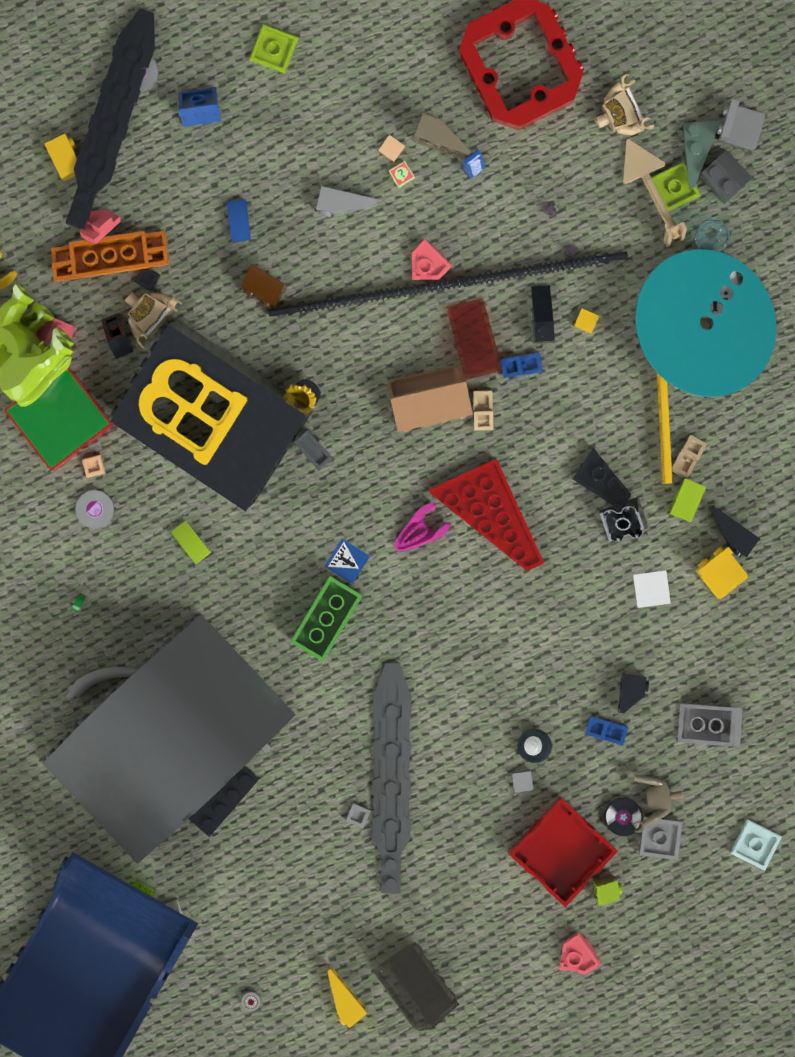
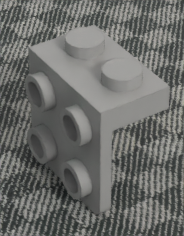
M732 99L724 107L723 115L725 118L723 123L720 122L717 134H720L718 141L753 151L756 149L765 115L738 106L740 101Z

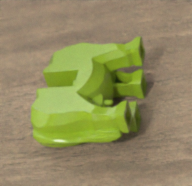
M15 283L11 299L0 307V388L10 399L23 407L36 401L51 383L68 369L72 360L71 354L74 352L71 348L74 342L65 331L56 327L53 330L50 344L44 347L45 341L41 342L36 334L42 326L52 321L55 317L47 307L38 302L33 304L31 312L22 315L28 308V304H31L34 299L24 287Z

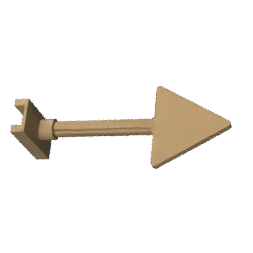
M627 139L623 184L630 183L638 178L643 179L665 223L664 243L666 247H670L672 239L678 237L680 241L685 239L687 227L684 222L676 224L675 220H672L649 173L664 167L665 162Z

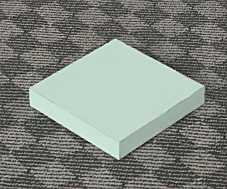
M746 819L730 853L765 871L782 836Z

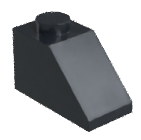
M117 313L102 319L106 339L115 359L132 353L131 341L120 314Z
M621 674L619 713L624 714L645 696V692H648L649 680H646V676Z

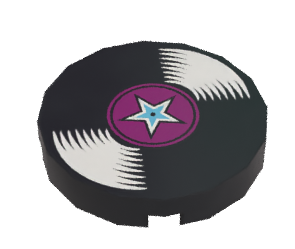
M624 797L617 798L608 804L604 812V821L608 829L614 834L629 836L640 828V823H634L636 821H643V816L639 805L632 799Z

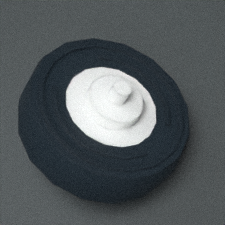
M529 729L521 734L518 739V752L527 762H543L551 753V739L547 733L540 729Z

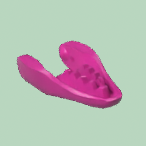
M435 502L421 507L414 514L396 539L394 545L396 550L406 551L439 539L448 531L451 526L450 522H444L443 527H440L437 531H432L423 519L425 513H429V510H435L437 505Z

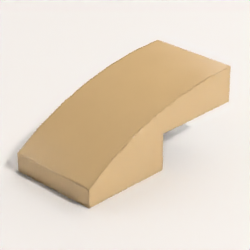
M473 390L474 431L493 430L492 390Z
M690 435L672 465V472L688 479L707 444Z

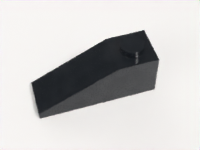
M550 285L531 286L534 344L553 343L555 338Z
M710 505L708 509L728 547L732 549L733 554L738 558L741 556L748 557L760 538L714 505Z

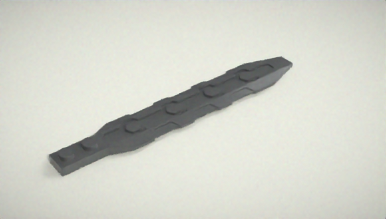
M385 663L373 695V718L375 719L372 839L381 853V893H400L401 854L410 840L409 795L411 794V781L409 780V757L411 756V742H409L411 694L400 663Z

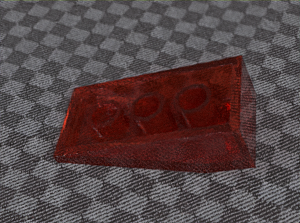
M483 298L446 307L465 380L468 381L502 372L498 350Z

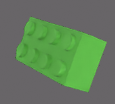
M330 575L290 643L324 662L363 595Z

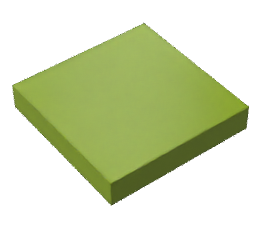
M263 24L249 60L286 74L299 37Z
M685 162L651 177L668 212L701 196L696 185L693 189H689Z

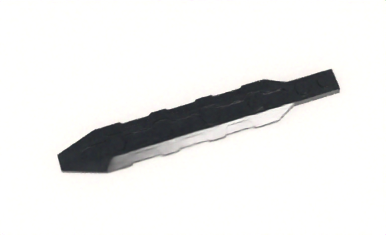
M140 8L117 38L112 53L113 58L107 76L103 80L100 89L101 94L95 112L91 116L83 148L79 151L74 166L78 187L65 222L67 225L85 230L97 193L111 182L117 164L116 159L122 141L125 140L129 128L128 123L134 105L137 104L141 92L140 87L155 50L153 12Z

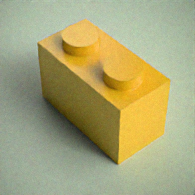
M63 134L45 143L61 179L66 181L74 177V166L78 156L74 151L77 147L72 137L68 138L66 134Z

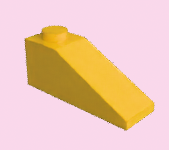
M330 965L327 972L338 1014L337 1018L342 1025H347L350 1028L367 1014L368 1009Z

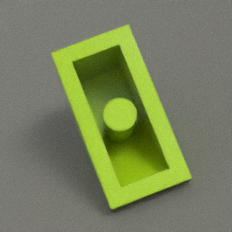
M616 878L593 880L595 900L599 906L620 900L619 894H622L621 882L618 883Z

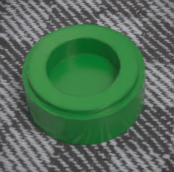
M79 593L71 610L78 613L86 595Z

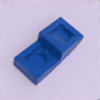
M246 199L228 201L227 208L232 242L251 240Z
M541 353L501 359L504 378L544 372Z
M591 716L585 734L624 746L629 727Z

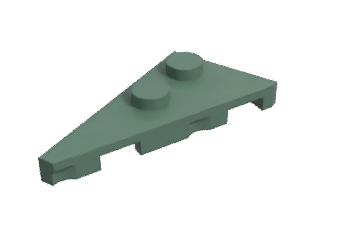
M720 120L683 123L682 125L689 189H693L696 185L719 128Z

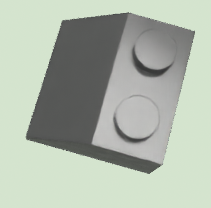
M727 150L699 175V178L724 204L753 178Z

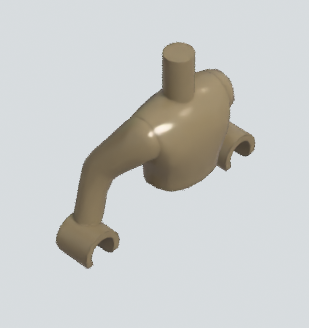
M628 771L626 774L632 773L634 779L627 782L632 783L636 781L655 785L653 788L647 789L646 793L649 810L655 809L659 810V812L643 821H636L634 823L642 825L641 830L635 831L640 833L644 830V827L668 815L671 811L672 800L682 799L683 795L682 791L670 792L667 783L661 779L636 775L634 772Z

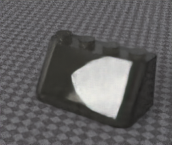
M416 942L408 944L375 969V974L411 1026L417 1031L434 1028L459 1005L455 994L448 989L443 977L438 975L433 963L423 954V949Z

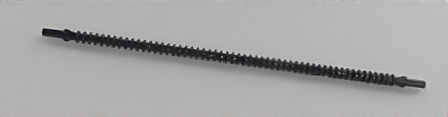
M627 251L612 254L606 252L600 256L594 254V257H591V255L588 258L583 256L582 259L577 257V260L572 258L571 261L569 259H566V261L561 260V262L556 260L555 263L551 261L550 264L545 262L544 265L539 263V266H536V264L533 267L528 265L527 268L523 266L522 269L520 267H517V269L512 268V270L507 268L506 271L501 269V272L496 270L495 273H492L490 271V274L485 272L484 275L479 273L478 276L473 274L472 277L470 275L468 277L462 276V278L457 277V279L452 277L451 280L446 278V281H443V279L440 282L435 280V283L430 281L429 284L424 282L423 285L421 283L419 285L413 284V286L408 285V287L403 285L402 288L397 286V289L393 287L391 290L386 288L385 291L380 289V292L375 290L374 293L369 291L368 294L366 292L364 294L358 293V295L353 294V296L348 294L347 297L342 295V298H339V296L336 299L331 297L330 300L328 298L325 301L320 299L319 302L315 300L314 302L309 301V303L304 301L303 304L299 302L298 305L286 304L287 307L268 309L269 317L285 314L291 316L297 312L302 314L305 311L307 313L308 310L313 312L314 309L316 311L318 309L324 310V308L329 310V307L334 309L335 306L340 308V305L345 307L346 304H349V306L352 303L357 305L358 302L362 304L363 301L365 303H368V301L373 302V300L378 302L379 299L384 301V298L389 300L390 297H393L395 299V296L400 298L401 295L406 297L407 294L411 296L413 293L415 295L417 293L422 294L423 292L428 293V291L433 293L434 290L438 292L439 289L444 291V288L450 290V287L455 289L456 286L461 288L462 285L466 287V285L472 286V284L477 285V283L482 285L483 282L488 284V281L493 283L496 280L499 282V279L504 281L505 278L510 280L511 277L516 279L517 276L519 278L521 276L527 277V275L531 277L532 274H535V276L538 273L543 275V272H546V274L549 271L554 273V270L559 272L560 269L565 271L566 268L570 270V268L576 269V267H579L580 269L581 266L586 268L587 265L592 267V264L597 266L598 263L609 264L610 261L628 259Z

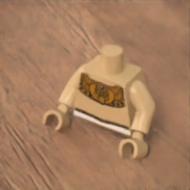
M626 74L622 77V81L614 85L605 96L604 104L601 107L604 114L595 117V121L599 128L609 124L612 132L617 131L619 134L632 136L645 129H653L654 125H647L648 120L653 118H643L630 88H626V86L635 83V80L628 83L627 77L631 74Z
M131 293L125 302L132 307L128 313L130 316L128 322L132 334L137 339V343L142 348H145L143 346L145 341L151 343L150 339L173 311H178L175 309V305L177 303L182 304V302L166 294L151 293L148 295L145 293L139 299L134 293Z

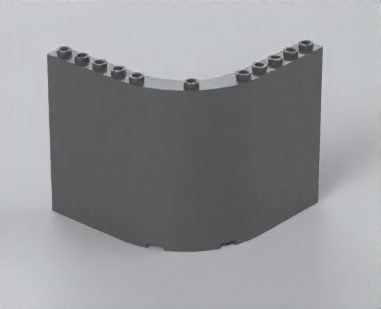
M202 614L196 619L192 617L184 624L186 626L185 629L180 627L173 634L175 638L169 637L162 644V649L156 648L150 654L152 658L149 660L146 657L138 665L140 669L118 689L113 687L106 694L108 698L89 716L84 715L54 748L46 754L48 758L43 762L51 773L137 864L210 800L226 782L237 774L296 715Z

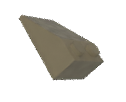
M433 113L422 114L415 134V143L462 160L470 156L471 151L442 120L438 119L437 115Z

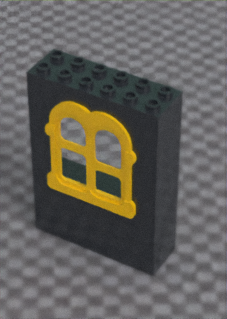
M181 321L170 322L168 325H164L160 331L162 336L159 341H155L151 346L150 356L148 358L145 357L141 362L140 367L142 369L132 377L130 381L132 385L129 390L126 389L121 395L120 399H122V402L112 410L110 422L246 512L257 500L310 417L313 409ZM176 370L185 371L203 383L204 387L194 403L188 402L170 389L168 379L172 372ZM211 391L217 392L230 402L229 407L220 420H215L201 410L202 404ZM167 397L179 405L178 411L169 424H165L153 414L152 404L156 398ZM186 412L192 413L213 428L212 434L203 447L198 446L180 434L176 429Z

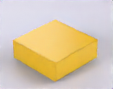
M582 308L574 327L592 334L599 315Z

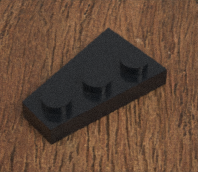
M593 447L572 480L612 506L627 501L631 493Z

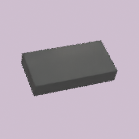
M308 430L303 432L293 442L319 471L333 459Z

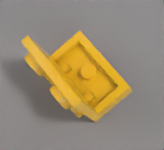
M721 546L713 552L714 556L709 560L706 558L698 564L699 568L695 570L718 599H722L748 577L744 569L732 556L733 552L729 547L723 548Z

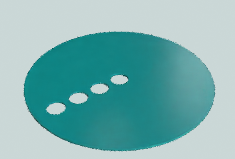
M706 249L689 250L675 254L663 261L651 272L639 293L635 323L640 346L653 369L672 386L686 393L702 397L725 396L737 392L752 383L769 362L776 340L774 307L760 279L751 269L734 257L722 252ZM736 271L742 275L743 280L740 285H734L730 281L732 272ZM727 286L731 288L733 296L730 300H725L721 297L720 290L722 287ZM713 301H718L722 304L723 311L721 314L715 315L711 312L710 305ZM703 316H708L712 319L713 326L711 329L705 330L701 327L700 320Z

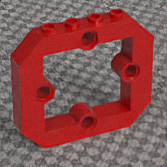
M514 0L467 25L459 49V55L492 121L520 130L572 104L575 100L584 67L580 60H576L574 56L576 53L572 43L568 44L565 38L567 33L563 26H559L557 22L558 15L554 8H550L549 4L537 0ZM534 16L547 41V52L555 57L567 82L551 90H548L545 86L538 85L532 89L529 101L507 111L496 89L498 74L494 69L485 67L475 45L495 35L502 40H508L514 34L515 25ZM508 25L511 30L503 32L500 27ZM559 42L562 48L554 49L552 43ZM485 76H491L493 78V82L487 84L483 81V78ZM542 93L545 99L538 101L534 95Z

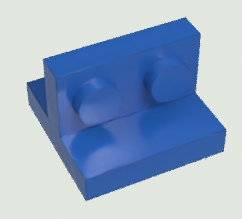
M216 87L178 92L179 115L182 118L183 127L221 122Z

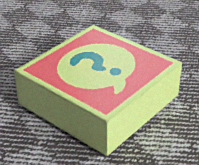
M405 161L389 170L398 188L415 179Z

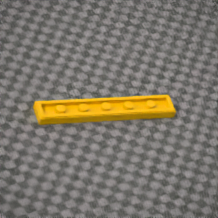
M657 373L662 483L671 484L672 465L667 381Z

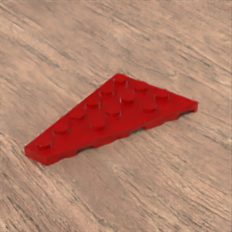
M497 459L429 489L431 495L524 570L529 571L544 564Z

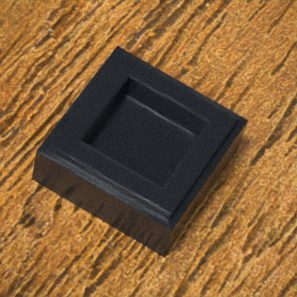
M149 268L141 269L135 283L152 292L161 275Z

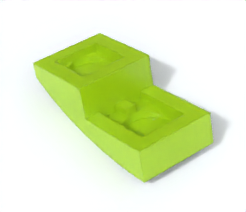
M186 520L171 531L172 535L195 564H198L211 553Z

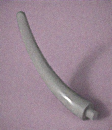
M108 667L95 670L82 676L73 685H70L67 688L70 692L65 697L70 701L75 696L80 698L92 686L113 678L131 677L138 668Z

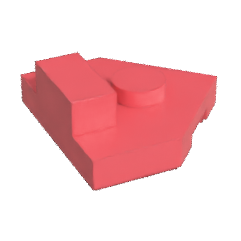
M106 209L91 211L85 230L80 229V235L85 240L96 244L121 222L120 217Z
M424 239L412 252V280H439L453 266L427 239Z
M577 932L563 942L559 969L571 970L586 975L600 966L602 962L596 955L597 951L580 932Z

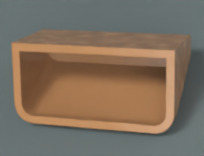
M450 366L392 380L387 384L398 432H407L414 428L428 427L431 424L446 423L452 419H463L473 415L467 383L460 366Z

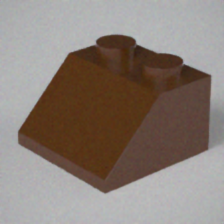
M253 264L249 267L241 285L244 289V294L251 298H254V296L261 299L260 303L267 308L271 306L276 308L287 289L285 283Z

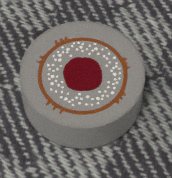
M255 991L246 992L241 1000L243 1008L247 1011L257 1010L261 1003V997Z

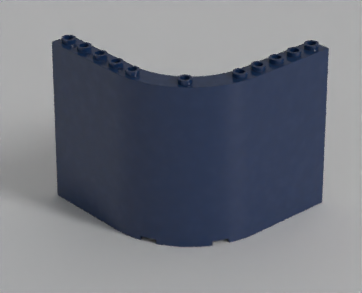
M72 852L70 857L66 856L60 865L56 881L51 890L54 894L47 909L43 908L39 914L38 919H40V922L27 945L25 947L21 946L16 955L18 957L16 963H11L6 971L8 976L5 981L3 979L0 981V1045L21 1057H123L152 1006V1003L149 1001L152 997L156 999L198 925L192 919Z

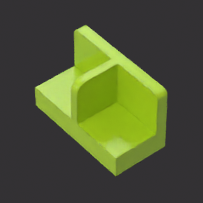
M683 478L668 514L692 522L706 487Z

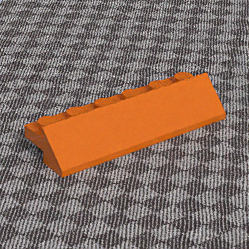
M145 231L103 237L96 244L87 240L69 242L68 246L51 248L54 282L169 265V252L165 231L147 234Z

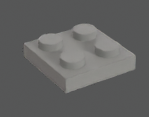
M660 819L644 827V830L641 832L639 855L678 860L682 821Z

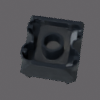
M639 497L599 511L609 542L622 541L628 535L632 538H640L643 535V531L648 529Z

